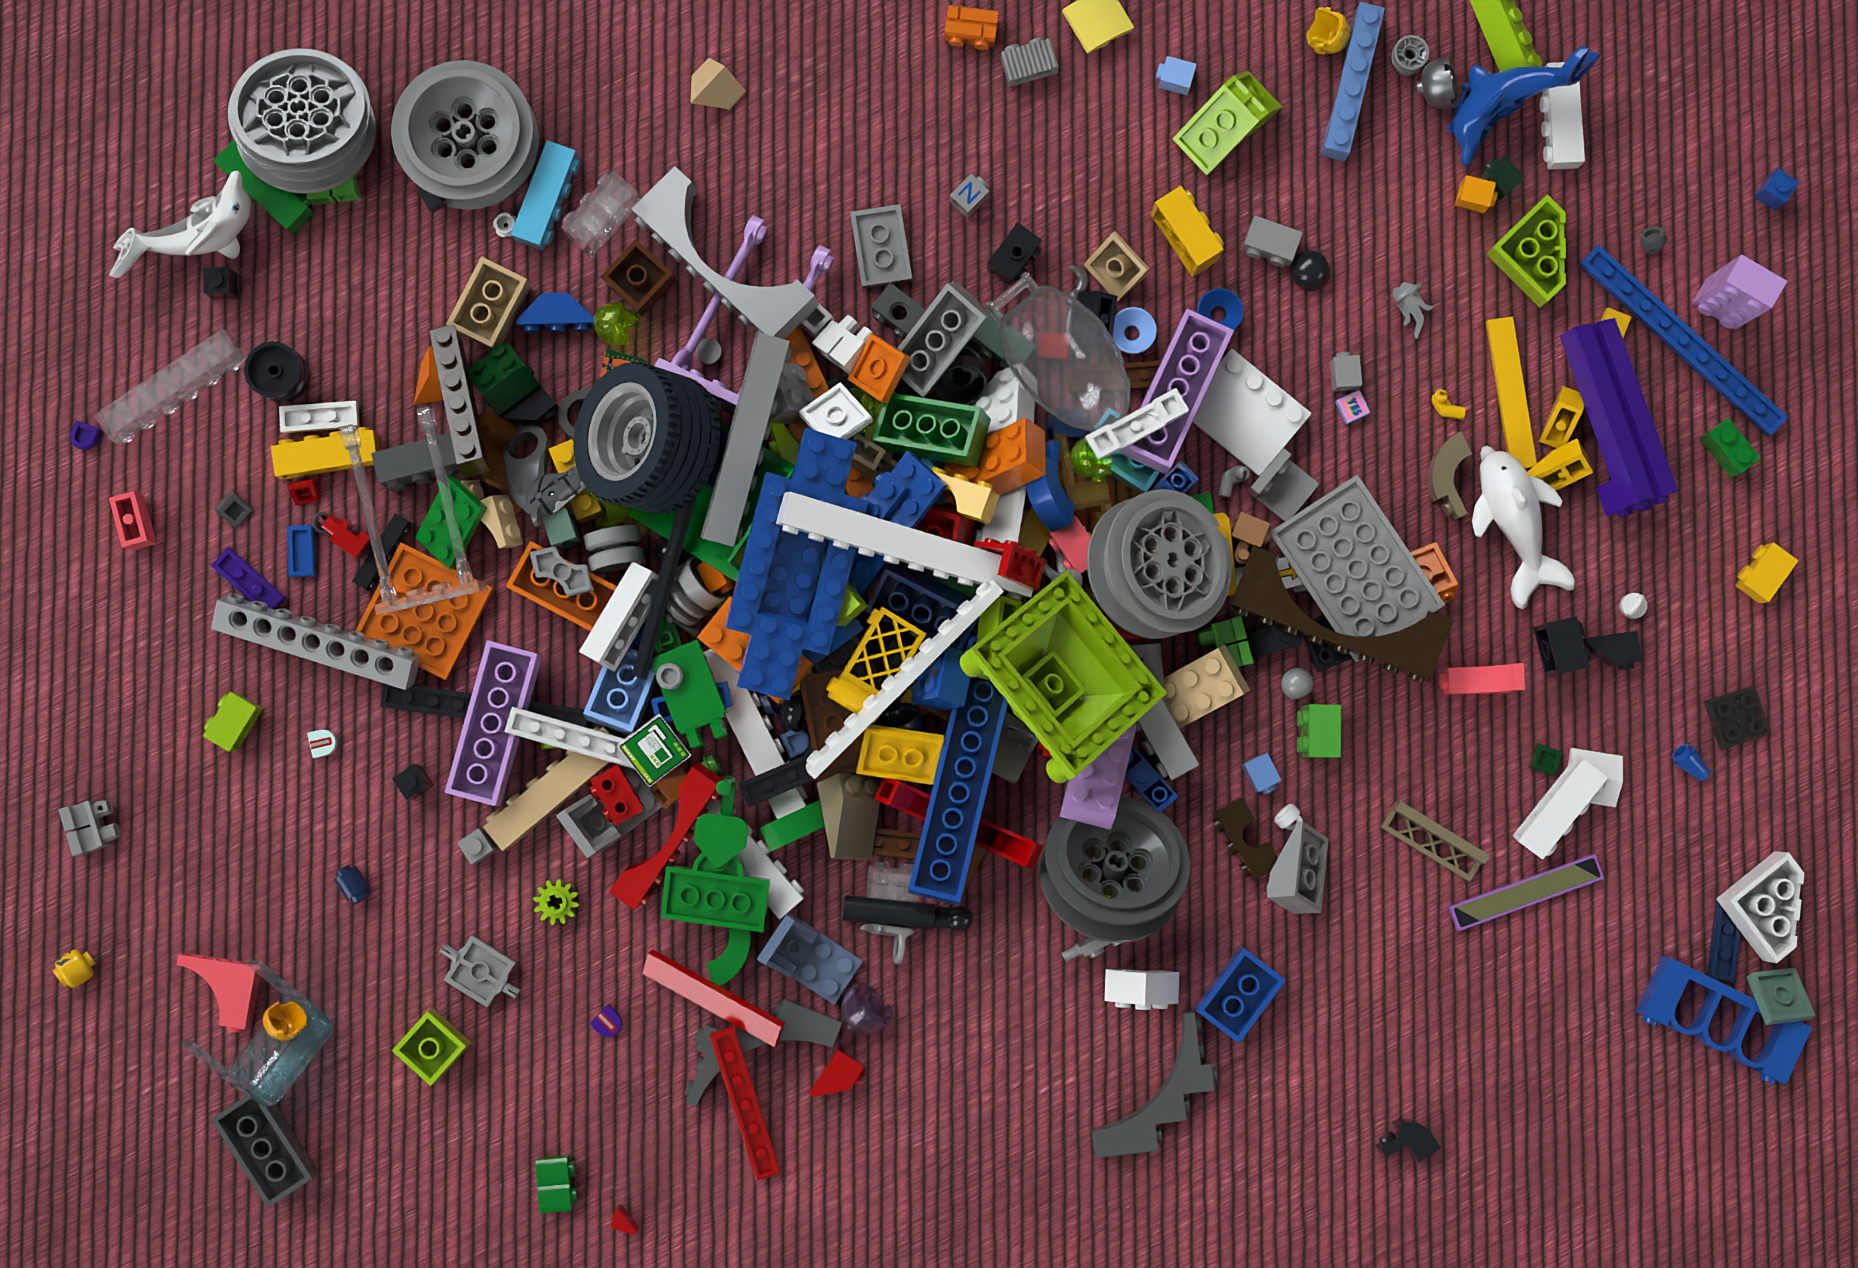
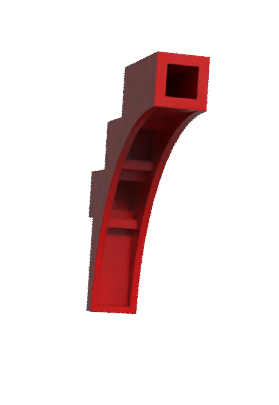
M883 778L874 799L925 821L931 795L898 780ZM980 818L974 844L1033 870L1043 848L1042 845Z

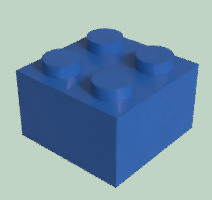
M947 647L914 681L911 688V702L935 711L964 707L970 682V676L965 674L960 666V658L965 652Z

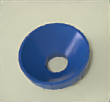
M1216 288L1205 293L1199 300L1196 311L1198 314L1213 320L1211 311L1214 308H1221L1225 312V319L1217 323L1232 330H1235L1241 323L1244 312L1243 305L1234 292L1224 288Z

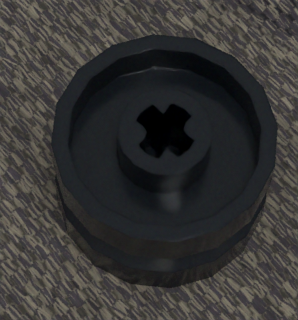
M274 341L261 343L251 350L245 360L244 374L246 382L253 391L271 402L287 403L294 401L303 394L308 386L310 377L308 364L299 353L284 343Z

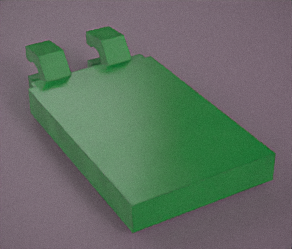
M694 640L653 657L651 665L655 675L658 669L666 663L678 665L684 673L683 683L677 689L668 690L661 686L660 688L677 732H681V734L686 733L690 747L695 749L704 745L698 728L709 723L715 738L719 739L727 736L728 733L722 718L728 712L700 640Z

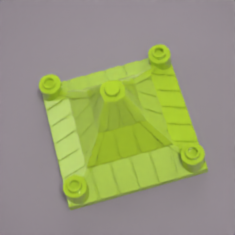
M1068 570L1063 572L988 633L960 658V666L965 674L970 677H978L985 673L991 679L994 686L1006 698L1015 716L1025 722L1029 729L1035 733L1042 745L1050 752L1053 758L1047 762L1046 771L1048 776L1056 783H1064L1075 778L1167 694L1165 689Z

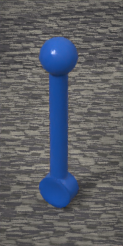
M1467 82L1462 85L1463 92L1459 100V106H1457L1452 123L1447 126L1449 133H1454L1455 118L1465 101L1467 92L1471 90L1470 84Z

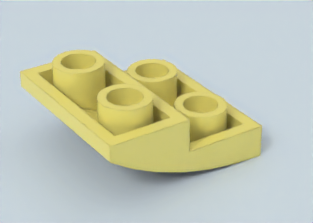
M1077 0L1062 10L1087 54L1107 46L1111 40L1130 33L1134 28L1118 0Z

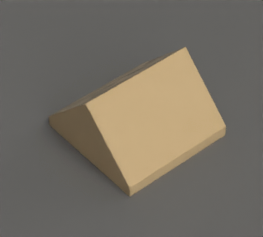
M1116 231L1083 264L1109 294L1118 296L1117 302L1147 276L1149 271L1147 265Z

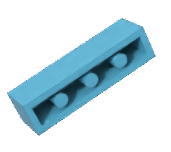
M548 140L546 141L511 232V236L515 241L544 251L546 245L551 243L554 234L552 227L554 222H558L562 215V201L569 196L572 187L570 180L573 174H577L581 161L578 160L579 156L576 150Z

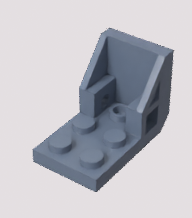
M790 912L786 914L757 958L764 965L789 978L790 976L833 1005L863 962L862 959Z

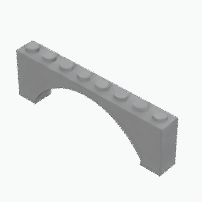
M674 166L631 208L636 215L634 221L644 231L648 228L653 233L651 237L661 247L665 244L670 248L668 253L678 263L682 260L688 266L685 269L695 279L698 277L705 281L703 286L712 295L715 293L719 294L722 297L720 302L730 312L733 309L740 314L738 319L747 328L753 326L757 330L756 333L760 332L785 339L819 306L815 295L797 279L792 284L782 286H748L728 280L710 269L698 256L691 233V207L693 197L698 191L692 181Z

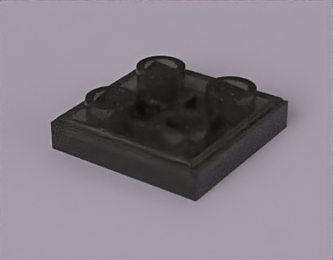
M1755 685L1703 701L1720 750L1771 735Z

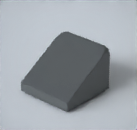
M232 489L214 507L215 511L235 528L254 510Z

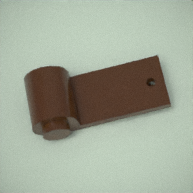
M485 411L479 415L490 472L483 473V480L489 486L492 485L507 492L509 484L502 448L513 440L516 428L510 421L491 411Z

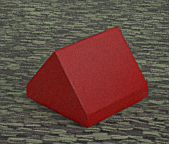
M317 478L287 485L296 506L321 500Z

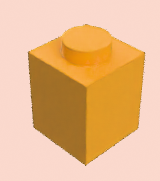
M1466 175L1460 182L1455 206L1485 213L1496 202L1497 192L1494 191L1496 183Z

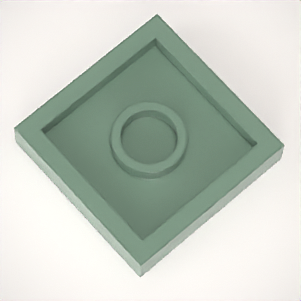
M1796 968L1753 972L1746 977L1766 1025L1810 1020L1816 1016Z

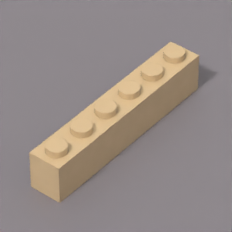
M598 726L593 729L596 731L613 735L609 731V729L604 726L601 729ZM567 750L566 754L568 756L561 762L557 759L546 768L548 773L541 779L538 776L532 779L526 785L528 790L522 795L516 793L506 801L508 806L501 812L496 810L485 819L488 823L483 826L484 830L502 851H507L612 762Z

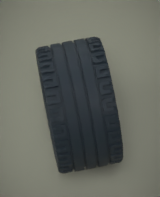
M630 362L609 370L594 384L579 411L573 444L575 464L579 477L590 493L600 498V500L654 514H666L682 508L698 495L707 483L715 466L721 431L719 414L714 400L706 388L696 380L640 362Z

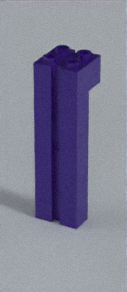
M1612 318L1598 321L1595 324L1589 323L1571 328L1560 335V339L1611 477V481L1596 488L1606 516L1617 514L1618 518L1633 514V510H1638L1641 513L1654 508L1653 503L1658 505L1669 501V495L1678 492V488L1616 319Z

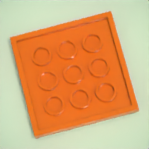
M400 542L355 631L364 634V637L368 639L385 640L389 642V645L397 648L400 646L411 648L413 653L421 655L418 667L448 680L494 588L454 568L448 569L440 561Z

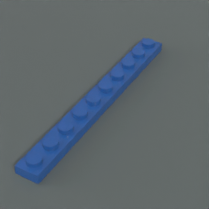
M1600 245L1595 246L1580 262L1579 266L1767 437L1771 436L1788 418L1785 413Z

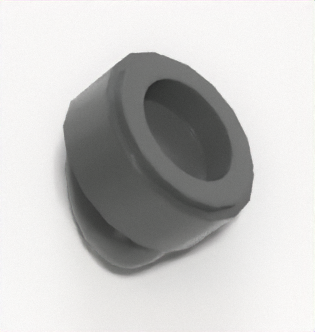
M1661 227L1647 228L1639 236L1641 246L1646 254L1657 253L1667 241L1666 232Z

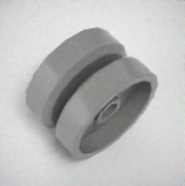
M639 525L610 527L584 535L586 550L598 552L588 558L591 573H605L627 569L632 562L638 565L644 564L646 562L644 549L639 546H632L642 540Z

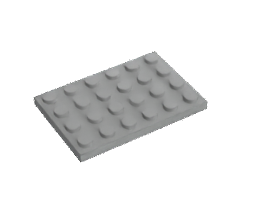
M1358 475L1349 479L1271 531L1272 538L1337 633L1356 637L1387 635L1415 624L1425 618L1428 611L1434 613L1445 606V603ZM1349 652L1354 661L1358 662L1359 655Z

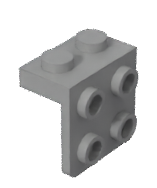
M1008 712L1005 713L992 773L1011 783H1016L1038 742V738L1025 722Z

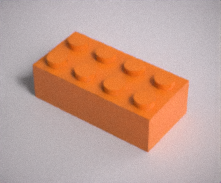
M1026 417L986 436L977 468L945 462L946 475L954 477L955 474H960L970 479L969 482L977 484L978 481L993 485L992 490L1001 496L1046 475L1045 431ZM945 490V500L957 507L953 493Z
M530 541L505 587L592 631L617 586L589 572L594 591L568 597L562 585L556 580L545 577L536 578L530 552L544 548Z
M729 597L697 638L740 672L750 635L724 628L732 597ZM801 654L792 692L815 665L803 654ZM768 695L780 705L786 701L785 699Z

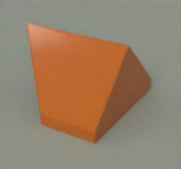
M432 345L428 348L421 361L413 405L443 400Z

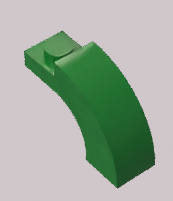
M818 800L760 827L770 852L825 827L821 802Z
M728 928L729 943L725 952L719 958L706 963L713 983L721 986L741 970L751 950L752 931Z

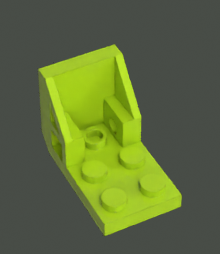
M1249 71L1234 75L1224 83L1173 137V140L1206 175H1209L1244 138L1252 135L1282 108V105Z

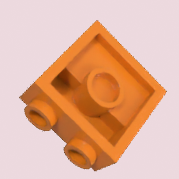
M1437 542L1410 552L1443 602L1446 603L1454 599L1459 584Z

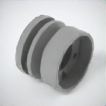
M695 556L690 557L678 567L666 607L675 619L688 626L695 625L700 618L707 615L708 610L717 607L727 597V593L722 594L721 591L709 593L696 568L703 561Z

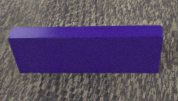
M227 547L211 565L251 602H264L268 605L267 607L278 609L287 599L285 595L230 547Z

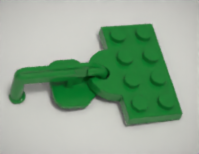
M727 776L716 785L717 792L722 795L720 814L706 813L696 821L694 841L702 853L694 861L693 868L674 865L666 866L661 918L756 932L765 931L771 879L745 875V866L738 854L746 848L748 826L742 818L733 816L737 783L734 776Z

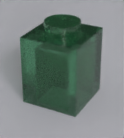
M1505 155L1500 160L1493 158L1483 167L1486 172L1480 177V179L1496 183L1494 191L1497 192L1499 200H1502L1525 179L1523 174Z

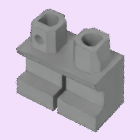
M86 801L78 805L58 809L65 832L73 831L66 834L72 856H83L111 845V841L121 836L117 823L107 826L104 824L103 817L113 814L114 811L111 801Z

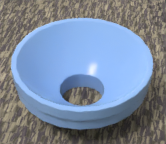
M1129 307L1118 312L1115 315L1113 344L1120 351L1128 354H1138L1147 350L1153 344L1157 332L1153 317L1147 311L1137 307ZM1128 327L1137 328L1139 331L1138 339L1134 341L1128 340L1124 335L1125 329Z

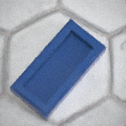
M313 525L287 526L289 577H317L316 539Z

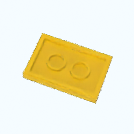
M870 724L864 730L856 774L934 785L944 743V735Z

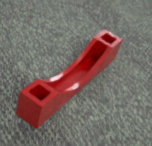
M699 762L690 769L678 787V818L668 842L653 857L628 866L609 891L610 894L633 910L640 904L645 906L653 895L650 890L654 884L659 885L664 879L666 872L664 869L667 864L670 863L672 865L679 857L681 852L678 848L681 843L687 844L695 832L692 827L698 818L708 813L709 810L706 809V806L710 800L715 802L720 794L716 790V785L719 781L723 780L721 777Z

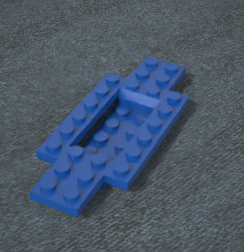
M805 428L792 478H786L769 472L765 473L724 627L750 635L736 687L789 700L802 650L805 649L823 655L829 654L856 548L849 546L848 550L833 546L834 541L829 540L807 623L806 619L828 539L824 538L823 542L809 539L808 533L798 531V535L782 531L783 526L776 524L784 493L793 492L866 514L869 501L844 494L857 442Z

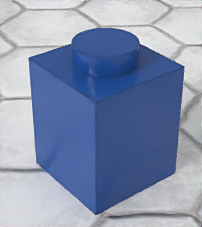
M1778 168L1766 177L1754 197L1775 211L1788 201L1800 182Z

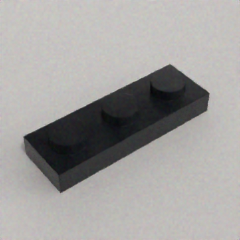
M811 753L740 782L739 786L748 807L816 780L807 772L805 766L807 764L806 760Z

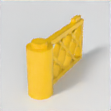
M880 607L879 610L874 608L866 621L870 626L838 678L834 676L826 687V690L829 691L828 697L856 714L864 707L863 703L870 695H876L879 690L875 689L874 677L887 674L888 678L891 676V673L896 672V675L901 670L900 666L889 669L886 655L900 652L903 663L908 657L913 658L926 636L925 632L884 607ZM883 615L892 619L894 631L881 634L879 622ZM897 623L901 624L905 628L899 629ZM876 629L877 635L871 636ZM910 630L918 635L912 645L903 647L900 632ZM896 634L899 648L885 652L882 637ZM878 638L881 653L867 656L865 648L867 642ZM910 649L905 656L904 650ZM861 652H862V653H863V658H859V659H858V657L860 656V654H861ZM882 656L886 671L872 674L869 659ZM865 661L867 676L857 678L849 673L855 663ZM869 679L870 685L862 680ZM880 715L872 722V724L877 721Z

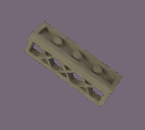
M1395 801L1380 826L1381 829L1471 882L1479 866L1486 864L1490 857L1486 852L1401 801ZM1395 814L1404 818L1407 829L1396 831L1389 827ZM1410 822L1416 825L1417 827L1411 828ZM1418 829L1426 831L1429 843L1419 845L1414 842L1412 831ZM1408 832L1409 838L1402 835V833ZM1432 836L1436 837L1439 840L1433 841ZM1444 842L1449 845L1451 856L1440 858L1436 854L1434 844ZM1430 846L1431 852L1424 847ZM1454 849L1459 851L1461 854L1455 855ZM1467 856L1474 860L1468 873L1459 869L1456 858ZM1452 859L1453 865L1447 862V860Z

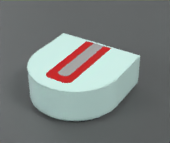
M318 730L307 733L313 758L330 755L336 750L338 740L333 732Z

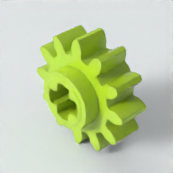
M558 879L556 886H554L551 880H547V889L544 887L537 888L542 895L541 897L533 898L535 902H540V906L536 907L534 912L543 911L541 921L551 917L550 923L555 925L557 918H559L561 923L564 924L567 923L566 915L570 917L576 916L572 907H578L580 903L574 902L573 898L577 897L579 892H570L572 883L563 887V880ZM554 895L556 898L561 897L563 903L559 904L560 908L551 904V900H554Z

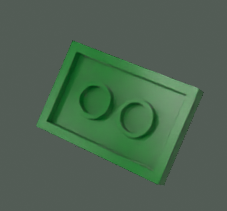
M447 476L415 538L448 569L456 568L487 507L456 477Z

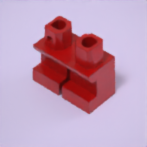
M330 514L321 526L332 535L329 540L354 558H360L375 537L366 531H362L357 535L351 530L353 524L349 519L342 521L335 515Z

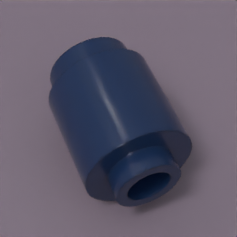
M347 865L336 872L338 877L334 879L335 883L346 900H350L353 905L371 894L368 889L370 886L357 866L351 868L350 865Z

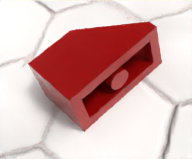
M838 1048L810 1090L809 1095L816 1097L850 1090L853 1084L858 1086L866 1074L862 1071L865 1065L841 1048Z

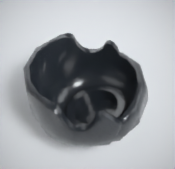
M1309 250L1299 253L1291 263L1290 274L1297 286L1306 288L1311 292L1323 288L1329 281L1330 266L1325 256L1319 252Z
M794 692L791 693L790 699L780 706L779 718L784 727L799 732L805 716L802 693Z

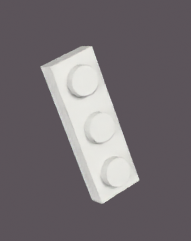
M357 401L279 406L280 432L282 433L360 428L359 405Z

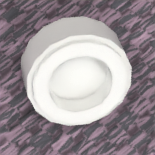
M1630 593L1621 599L1619 609L1625 617L1636 619L1645 614L1647 602L1644 595Z
M1289 804L1278 812L1274 821L1281 829L1286 828L1293 831L1298 821H1303V819L1299 815V809L1294 804Z

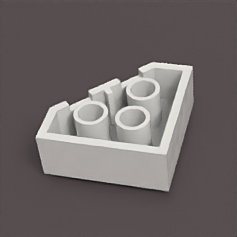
M1020 363L997 372L988 383L984 394L971 404V406L981 407L991 418L987 435L1025 417L1034 423L1036 381Z
M1774 851L1716 898L1761 960L1766 962L1778 963L1797 946L1798 936H1795L1797 920L1799 921L1802 900L1799 899L1801 884L1804 882V872L1789 852Z

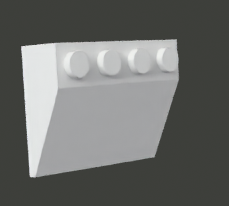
M1231 349L1218 364L1192 423L1259 477L1312 413L1235 350Z

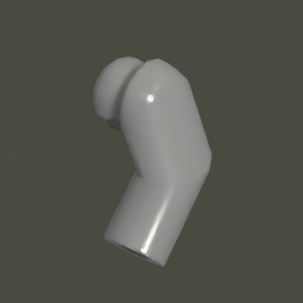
M1238 465L1225 471L1222 475L1218 496L1230 498L1233 485L1249 478V469Z

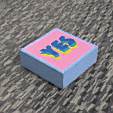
M1360 390L1335 401L1345 424H1349L1370 413Z

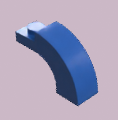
M1055 439L1045 442L1046 475L1025 484L1034 511L1051 532L1072 525L1074 502L1067 497L1059 481L1058 462L1061 444Z

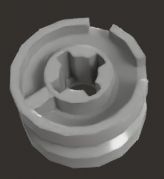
M1404 36L1399 39L1391 51V65L1401 75H1415L1428 60V45L1419 36ZM1407 51H1409V54L1412 57H1414L1413 59H1408L1405 54L1407 53Z

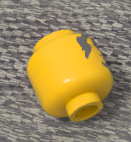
M74 949L56 960V968L53 972L63 987L68 985L71 988H76L93 977L92 966L95 965V962L88 952L82 954L79 950Z

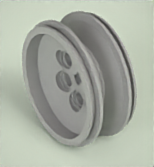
M301 48L288 49L270 54L258 60L240 77L229 100V127L243 162L256 177L280 190L307 194L335 188L348 181L363 167L374 147L376 120L370 105L366 86L349 65L335 56L322 51Z

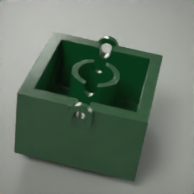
M508 341L496 346L490 354L482 360L475 362L469 369L471 380L489 407H492L498 415L502 414L540 385L534 377L535 372L529 365L526 366Z

